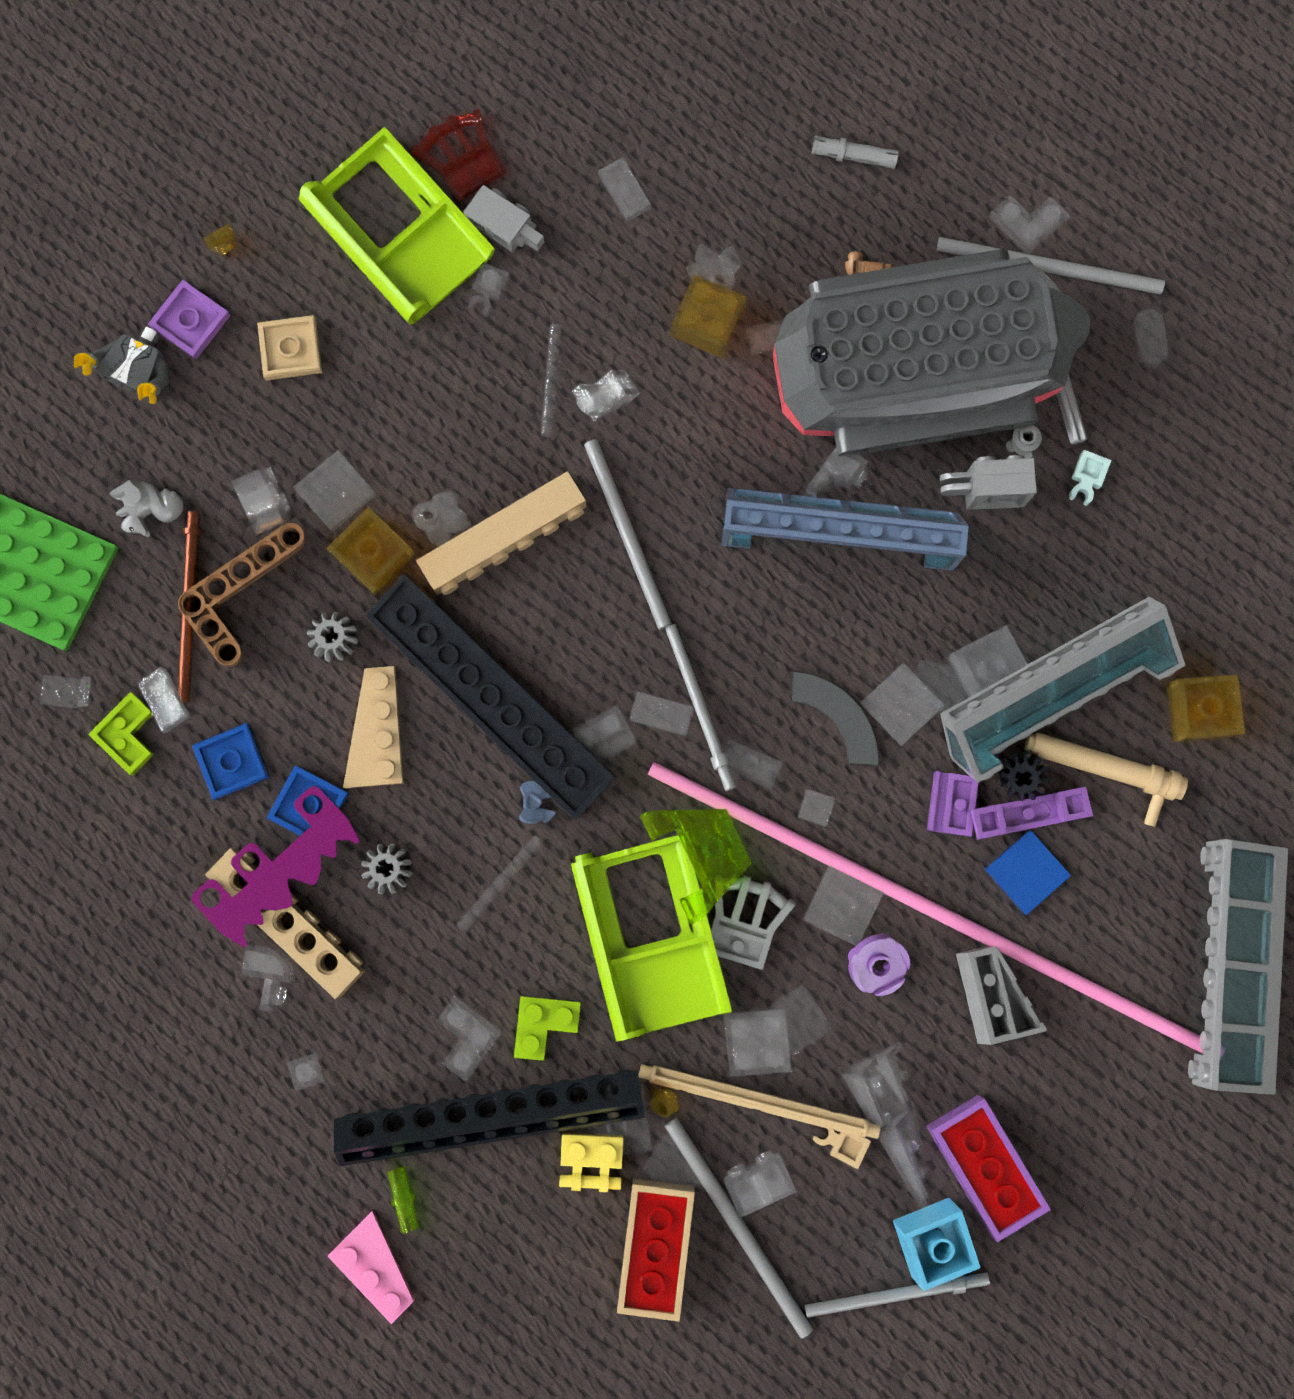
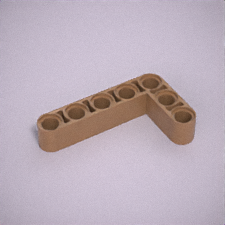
M294 523L282 525L179 597L178 607L214 658L223 666L233 667L238 665L242 660L243 650L214 609L300 551L305 544V535L299 525ZM287 532H297L300 535L299 541L294 545L286 544L283 538ZM264 548H272L275 551V557L269 562H264L259 559L260 551ZM241 564H246L251 568L250 575L244 579L235 576V569ZM216 581H222L226 584L225 592L217 596L211 594V585ZM191 598H199L201 601L200 609L193 613L186 610V602ZM211 621L218 623L219 630L215 636L208 637L204 635L203 628L206 623ZM227 645L234 646L237 653L235 658L230 661H225L221 657V650Z

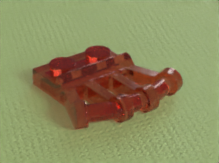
M475 109L470 114L448 116L446 122L439 126L433 125L430 127L428 134L421 143L414 145L411 149V153L441 175L458 202L480 190L483 185L486 186L506 174L505 168L491 149L490 144L486 141L480 109ZM476 125L479 145L473 148L460 127ZM452 131L466 151V153L457 158L443 138ZM436 142L449 161L446 165H443L428 154V151Z

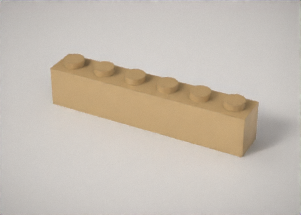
M567 471L417 559L416 562L436 595L440 593L448 595L459 587L457 583L466 578L473 580L483 574L484 567L491 563L496 566L509 558L508 553L518 548L519 551L530 547L534 543L533 539L543 533L544 536L552 534L559 528L558 524L566 519L573 521L584 514L583 509L587 507L586 500Z

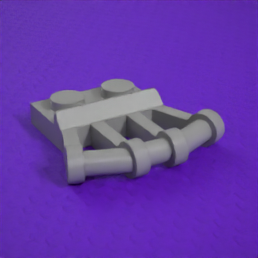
M746 875L741 878L721 879V876L713 877L716 915L711 933L717 956L763 970L774 931L793 909L796 902L791 898L789 900L771 886V883L764 881L761 884L752 881L751 877ZM739 890L731 918L724 916L722 891ZM747 892L759 895L751 924L739 921ZM767 899H769L781 910L768 927L764 929L759 927Z

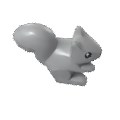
M138 478L130 479L110 492L111 497L122 500L124 503V507L119 509L116 515L120 517L128 516L121 524L122 529L127 533L142 534L149 537L150 532L144 521L145 517L152 513L159 521L172 522L183 511V500L175 491L164 489L160 492L151 483L140 481Z

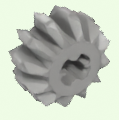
M338 612L332 614L331 620L326 613H322L321 618L323 622L319 623L315 619L312 620L316 630L307 631V635L314 638L308 642V646L316 648L314 655L318 658L324 655L327 662L333 660L334 654L337 660L343 661L342 651L344 650L351 655L353 650L348 644L358 643V639L351 636L357 632V628L349 626L351 620L347 616L341 619ZM331 631L338 635L336 641L332 639L333 643L326 639L328 634L332 635Z
M378 844V855L369 850L367 855L372 861H362L361 865L369 867L370 871L364 872L361 876L363 879L372 877L367 886L373 889L379 884V894L386 892L387 885L391 894L397 893L395 883L401 887H406L407 883L401 878L402 875L411 877L413 874L411 871L404 870V866L411 865L412 860L405 859L401 861L406 854V850L400 849L395 854V844H390L387 852L383 844ZM385 861L387 864L393 865V871H389L391 873L390 876L380 872V867H384L383 862Z

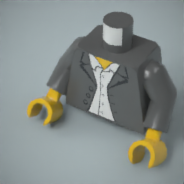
M148 327L144 328L139 340L123 334L119 339L112 341L91 354L78 353L74 356V368L77 369L82 366V374L89 376L92 373V368H96L95 371L104 380L137 394L139 401L145 398L149 400L150 404H155L157 402L156 396L170 383L166 357L155 348L161 335Z

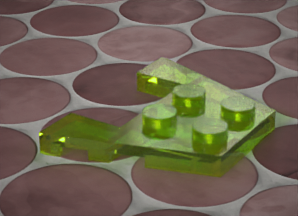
M726 809L647 811L640 815L651 841L672 831L677 832L703 888L679 899L691 925L700 921L752 864Z

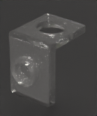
M44 675L40 705L75 709L87 707L91 677L86 676L82 679Z

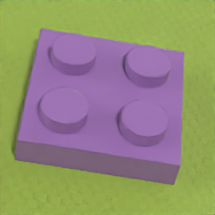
M182 280L148 325L151 329L197 360L231 315L223 307Z

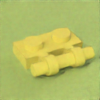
M563 1132L560 1166H573L572 1175L560 1174L559 1187H571V1191H581V1188L599 1189V1192H608L609 1189L621 1190V1177H609L610 1168L622 1169L623 1135ZM582 1167L600 1168V1176L582 1175Z

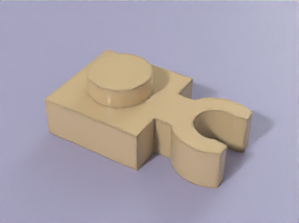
M827 1128V1138L813 1137V1140L819 1145H832L833 1148L830 1155L856 1169L859 1168L871 1143L870 1140L843 1132L837 1134L831 1128Z

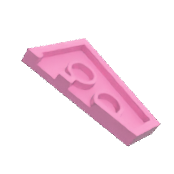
M373 1209L328 1257L392 1324L414 1302L415 1298L393 1255L387 1237L384 1235Z

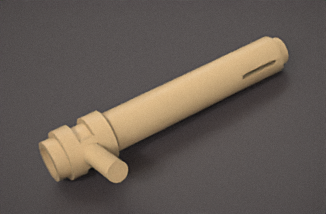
M1038 732L1030 734L1026 739L1024 750H1030L1033 756L1039 754L1043 759L1143 789V792L1152 794L1144 824L1156 827L1164 798L1171 801L1174 799L1181 800L1188 786V778L1183 777L1180 772L1173 770L1167 772L1164 771V767L1154 764L1151 766L1143 765Z

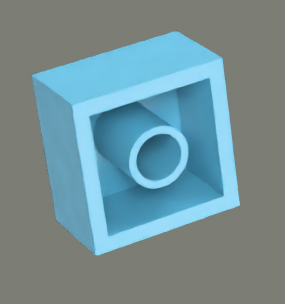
M950 1198L893 1220L911 1277L923 1292L980 1268L963 1212Z

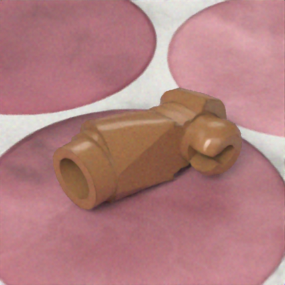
M858 251L850 252L848 254V261L845 262V269L848 275L891 267V264L863 261V254Z

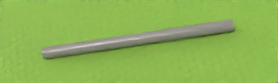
M939 237L936 251L963 256L999 250L1000 248ZM1008 250L1009 260L1028 257L1034 266L1046 273L1159 295L1162 294L1165 286V280Z
M678 1118L672 1119L664 1125L799 1337L804 1338L813 1331L812 1326Z

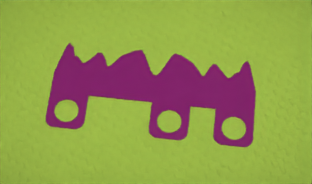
M310 787L294 802L296 811L311 827L275 860L271 861L254 843L247 844L232 858V867L248 883L240 892L232 898L216 880L209 879L191 896L192 903L215 928L242 947L247 948V942L244 938L245 925L264 924L261 909L277 911L293 905L288 879H296L309 885H315L321 871V854L335 858L337 840L344 841L348 839L353 843H359V839L347 817L318 787ZM310 795L320 797L323 803L322 809L316 814H309L303 808L305 798ZM247 852H254L260 858L259 867L254 871H245L240 865L241 857ZM208 888H214L220 893V902L212 908L205 907L200 900L202 892Z

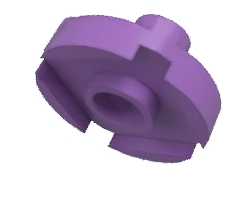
M886 933L865 938L848 953L850 977L857 987L865 993H874L875 996L888 995L899 989L906 980L904 976L907 969L909 970L910 968L909 955L897 940ZM877 960H886L882 964L883 969L881 971L873 968Z

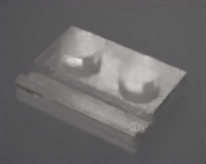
M618 705L570 730L602 762L637 744Z

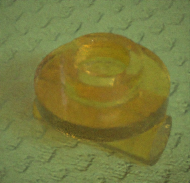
M229 224L203 238L212 253L218 251L220 255L234 249L235 245L233 242L237 240Z

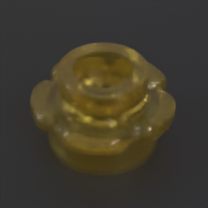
M657 1089L653 1092L654 1096L650 1101V1106L657 1115L668 1118L673 1112L679 1110L678 1098L673 1091Z

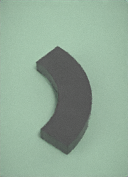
M793 672L791 702L813 707L834 722L844 740L848 764L878 766V749L874 732L859 705L845 691L833 683L814 675Z

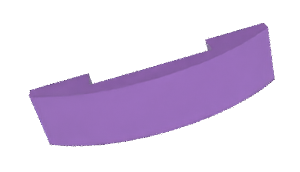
M1086 787L1039 796L1035 800L1029 798L1023 801H1014L971 810L977 840L1093 816Z

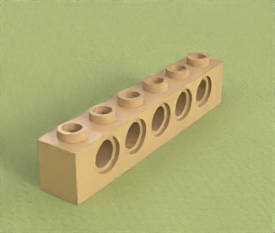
M230 848L205 876L216 880L233 898L243 888L239 884L240 874L231 865L232 858L239 850ZM249 852L245 853L240 860L241 867L249 872L257 869L252 864L255 858ZM292 893V906L277 911L261 909L264 924L258 926L334 999L341 998L365 972L361 967L363 961L351 950L346 953L339 946L341 940L333 932L328 930L325 933L317 925L320 920L307 909L303 912L295 905L298 899ZM287 912L291 913L294 917V924L290 929H286L282 925V917ZM307 933L313 934L316 939V944L311 950L306 949L303 945V938ZM330 953L334 954L338 960L337 967L333 971L327 969L324 963L326 956Z

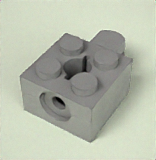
M1024 455L1008 456L1006 460H995L993 456H984L974 461L967 472L945 473L940 476V483L944 485L941 487V495H965L966 510L1025 507L1037 493L1034 458L1024 459Z

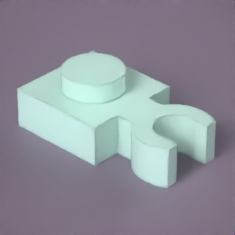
M1083 450L1071 478L1079 483L1070 491L1069 499L1073 500L1077 492H1083L1085 494L1083 505L1087 506L1094 497L1092 487L1099 489L1102 486L1111 460Z

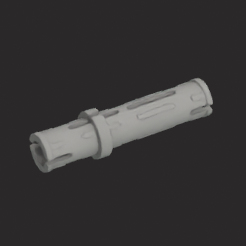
M815 135L811 154L836 158V161L842 162V159L895 169L899 150L848 142L846 138L837 140Z

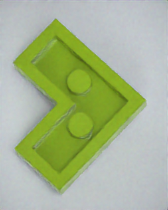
M129 692L88 735L129 775L134 776L154 755L134 735L154 712L135 693Z
M520 996L514 1058L544 1061L548 1030L578 1033L581 1002Z

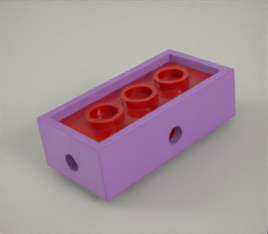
M976 1095L926 1125L986 1230L996 1242L1001 1241L1051 1210L983 1097Z

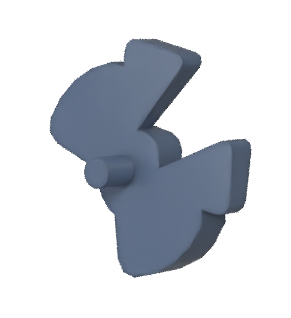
M535 781L524 782L520 786V791L524 796V809L519 815L520 821L536 824L542 820L544 823H548L555 815V812L540 808V805L542 804L541 799L552 797Z

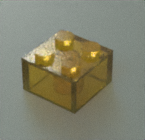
M694 274L671 324V337L723 359L745 312L747 297Z
M369 507L326 548L374 596L415 555L411 547Z
M1238 675L1183 678L1167 684L1173 742L1227 739L1245 734Z

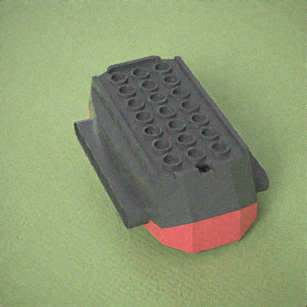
M1006 249L818 280L809 285L811 297L785 316L774 343L773 361L782 413L803 435L834 436L837 454L840 457L1031 426L1039 422L1036 403L1059 393L1064 388L1074 356L1083 346L1090 332L1091 319L1085 307L1076 299L1064 294L1043 271L1033 265L1028 257L1009 260L1008 250Z

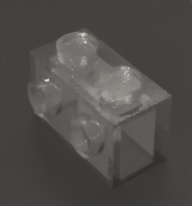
M772 1151L763 1153L755 1158L757 1163L746 1168L744 1164H740L727 1171L728 1176L723 1178L740 1218L797 1192L779 1152L774 1155Z

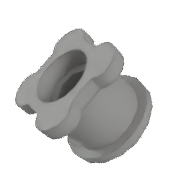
M1034 425L1015 428L1012 439L1006 443V449L1009 452L1024 455V459L1031 458L1032 451L1036 450L1041 443V432Z

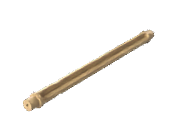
M641 1064L639 1078L650 1080V1083L687 1091L688 1093L750 1109L761 1110L762 1112L824 1128L835 1129L836 1131L862 1138L867 1136L878 1139L881 1125L870 1123L867 1119L833 1112L828 1109L657 1065L652 1067Z

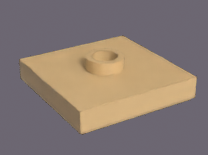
M314 315L257 323L263 378L266 381L322 373L317 321Z

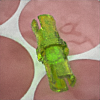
M406 1166L398 1167L397 1169L399 1181L397 1180L395 1168L386 1171L393 1196L390 1201L391 1205L395 1206L400 1233L408 1232L407 1219L411 1231L420 1228L413 1205L415 1195L410 1192Z

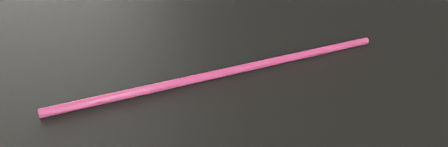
M653 762L648 772L649 776L989 947L997 946L1001 953L1203 1054V1050L1200 1047V1035ZM1220 1046L1221 1058L1224 1053V1047Z

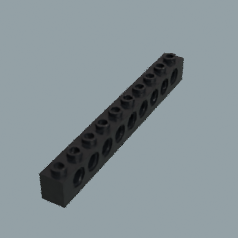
M621 1070L615 1074L603 1076L590 1075L584 1079L572 1081L564 1079L547 1085L532 1084L521 1089H501L490 1094H470L465 1098L439 1099L433 1103L421 1105L408 1104L405 1107L396 1109L381 1108L371 1113H350L344 1117L334 1118V1154L340 1166H347L645 1118L638 1070ZM609 1094H616L613 1098H605ZM578 1099H586L582 1103H575ZM555 1103L551 1108H544L548 1104ZM525 1108V1110L520 1113H514L517 1109ZM489 1113H495L489 1118H484ZM458 1118H464L461 1122L454 1123ZM433 1122V1125H431L430 1127L424 1128V1126H425L426 1124ZM403 1127L401 1131L394 1133L397 1128ZM373 1132L370 1136L363 1137L365 1134Z

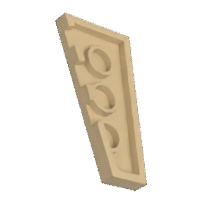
M395 666L364 669L344 779V789L404 784Z

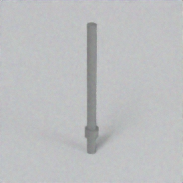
M676 624L669 625L665 630L713 756L710 760L714 770H718L725 791H731L737 788L729 768L731 765L728 754L723 752Z
M985 1272L960 1276L924 1292L918 1285L806 1304L804 1306L806 1316L809 1318L953 1292V1295L966 1293V1289L990 1285L988 1273Z

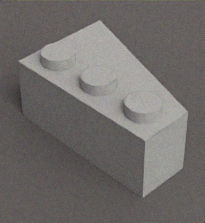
M997 946L982 947L956 953L978 1044L993 1045L1048 1031L1031 1008L1032 1004L1028 997L1024 996L1017 985L1016 977Z

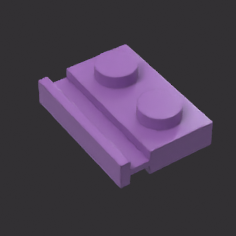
M934 772L927 831L972 837L973 819L971 810L975 809L978 783L973 778L967 775Z

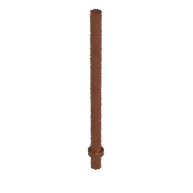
M196 511L187 512V528L183 529V535L186 536L183 593L196 585L198 537L201 536L199 512ZM191 598L186 602V610L190 613L194 612L195 598ZM183 614L181 620L177 702L189 703L193 628Z

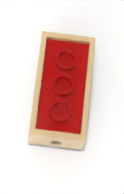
M633 1178L617 1306L618 1314L680 1322L695 1194L694 1186Z

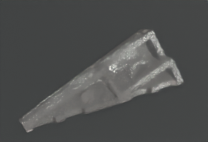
M897 1042L855 1061L842 1076L869 1122L881 1125L878 1138L919 1209L934 1204V1198L928 1196L922 1178L929 1176L927 1167H920L916 1151L923 1148L913 1100L908 1099L902 1085V1081L908 1079L907 1070H899L896 1053L902 1051V1046L900 1042Z

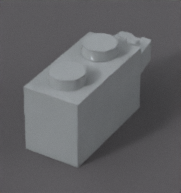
M483 185L464 210V215L481 233L512 253L517 246L522 247L524 244L539 251L545 242L544 236L535 230L536 224L531 221L529 211L521 204L516 203L514 205L506 200L505 195L495 188L490 190Z

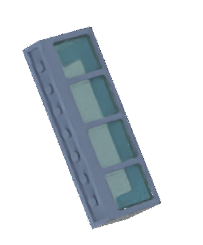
M727 488L721 546L750 549L751 537L756 535L925 554L924 568L953 571L966 556L969 526L960 513Z

